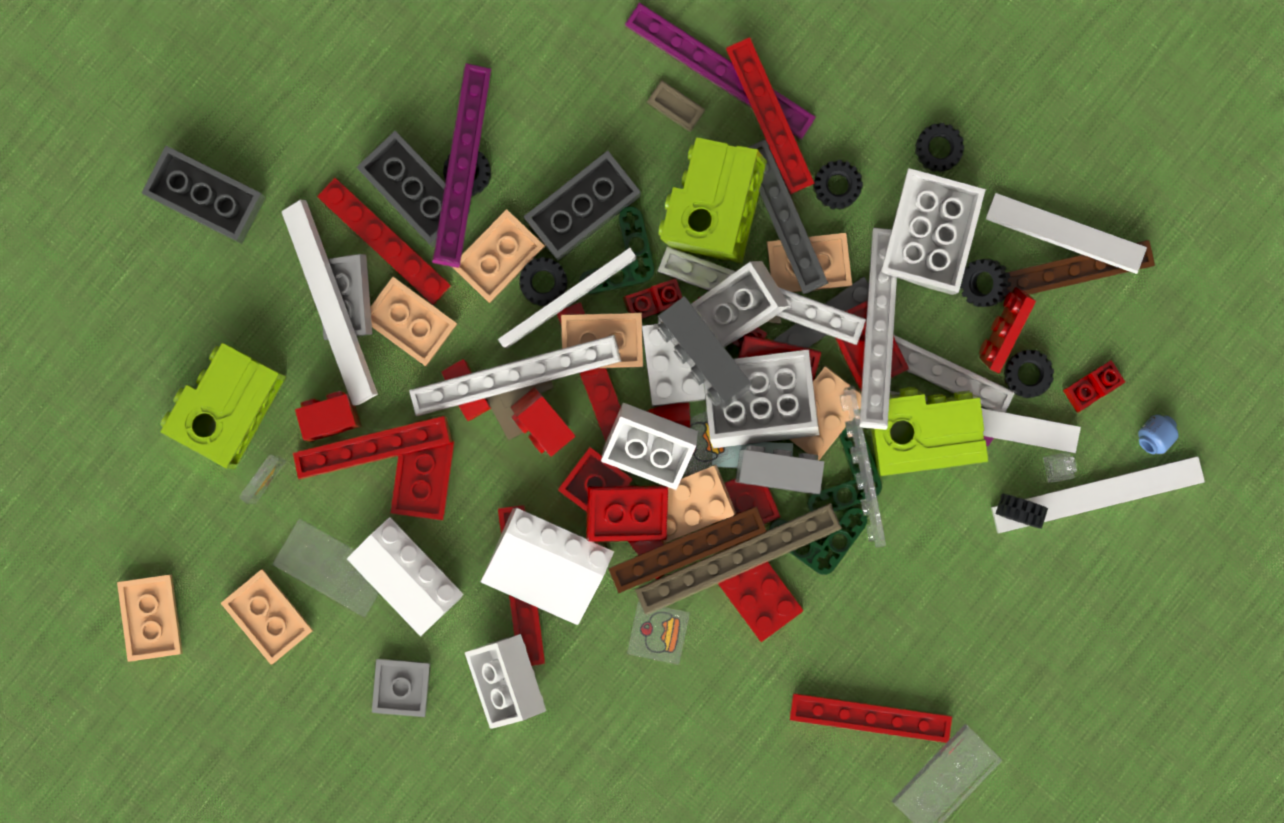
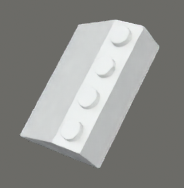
M908 168L881 272L951 295L959 293L986 189Z
M809 350L733 359L750 380L751 385L749 391L725 409L720 404L714 406L706 395L708 389L705 386L709 434L713 448L819 435Z
M513 508L481 579V583L578 625L607 570L614 551L594 542H588L581 536L521 509Z

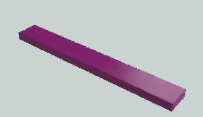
M639 2L625 23L627 28L751 107L731 61ZM774 90L793 135L802 140L816 119V116Z
M468 63L464 66L432 263L459 268L461 263L491 68Z

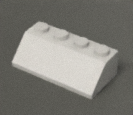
M390 517L347 558L420 636L464 595Z

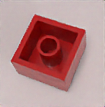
M535 387L510 407L515 413L511 418L524 434L528 431L531 433L528 438L541 454L546 451L552 457L576 437Z
M338 391L326 395L327 400L321 402L316 399H310L300 403L301 407L295 409V413L304 441L312 442L362 427L356 406L352 405L348 394Z
M589 447L558 489V491L586 512L588 487L628 486L633 480L619 468L602 462V456L591 447Z

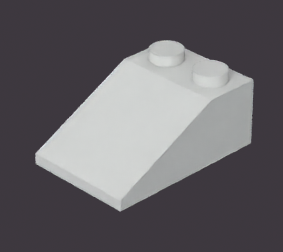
M762 261L747 263L691 304L723 347L771 320L790 306Z

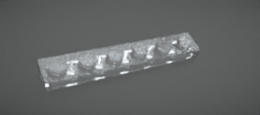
M845 387V395H840L842 410H848L850 421H846L845 425L848 437L854 438L855 447L850 448L853 464L859 463L861 472L856 474L858 489H864L866 499L861 500L864 515H869L871 525L866 526L869 541H875L876 548L886 546V539L863 427H859L860 412L855 387Z

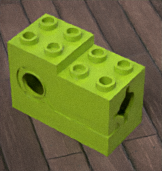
M696 137L694 145L690 146L688 152L689 168L684 171L682 176V186L684 188L673 187L672 193L668 194L666 198L665 209L667 213L665 220H662L659 226L660 239L675 250L742 264L767 160L757 149L742 146L734 147L727 143Z
M222 343L220 347L216 346L209 357V360L212 362L207 371L203 369L196 380L198 387L186 385L184 389L180 388L173 400L176 404L171 412L168 411L164 415L160 423L163 426L160 432L226 469H236L286 376L232 346Z
M915 387L899 389L900 394L891 395L890 392L887 430L871 428L876 469L880 476L988 462L986 440H984L983 435L984 424L980 397L970 392V390L954 392V397L946 398L943 394L927 396L928 401L925 400V394L915 389Z

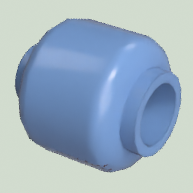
M1151 416L1138 431L1140 446L1150 454H1164L1179 437L1176 422L1169 416Z

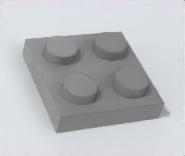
M376 659L372 713L426 717L430 663Z

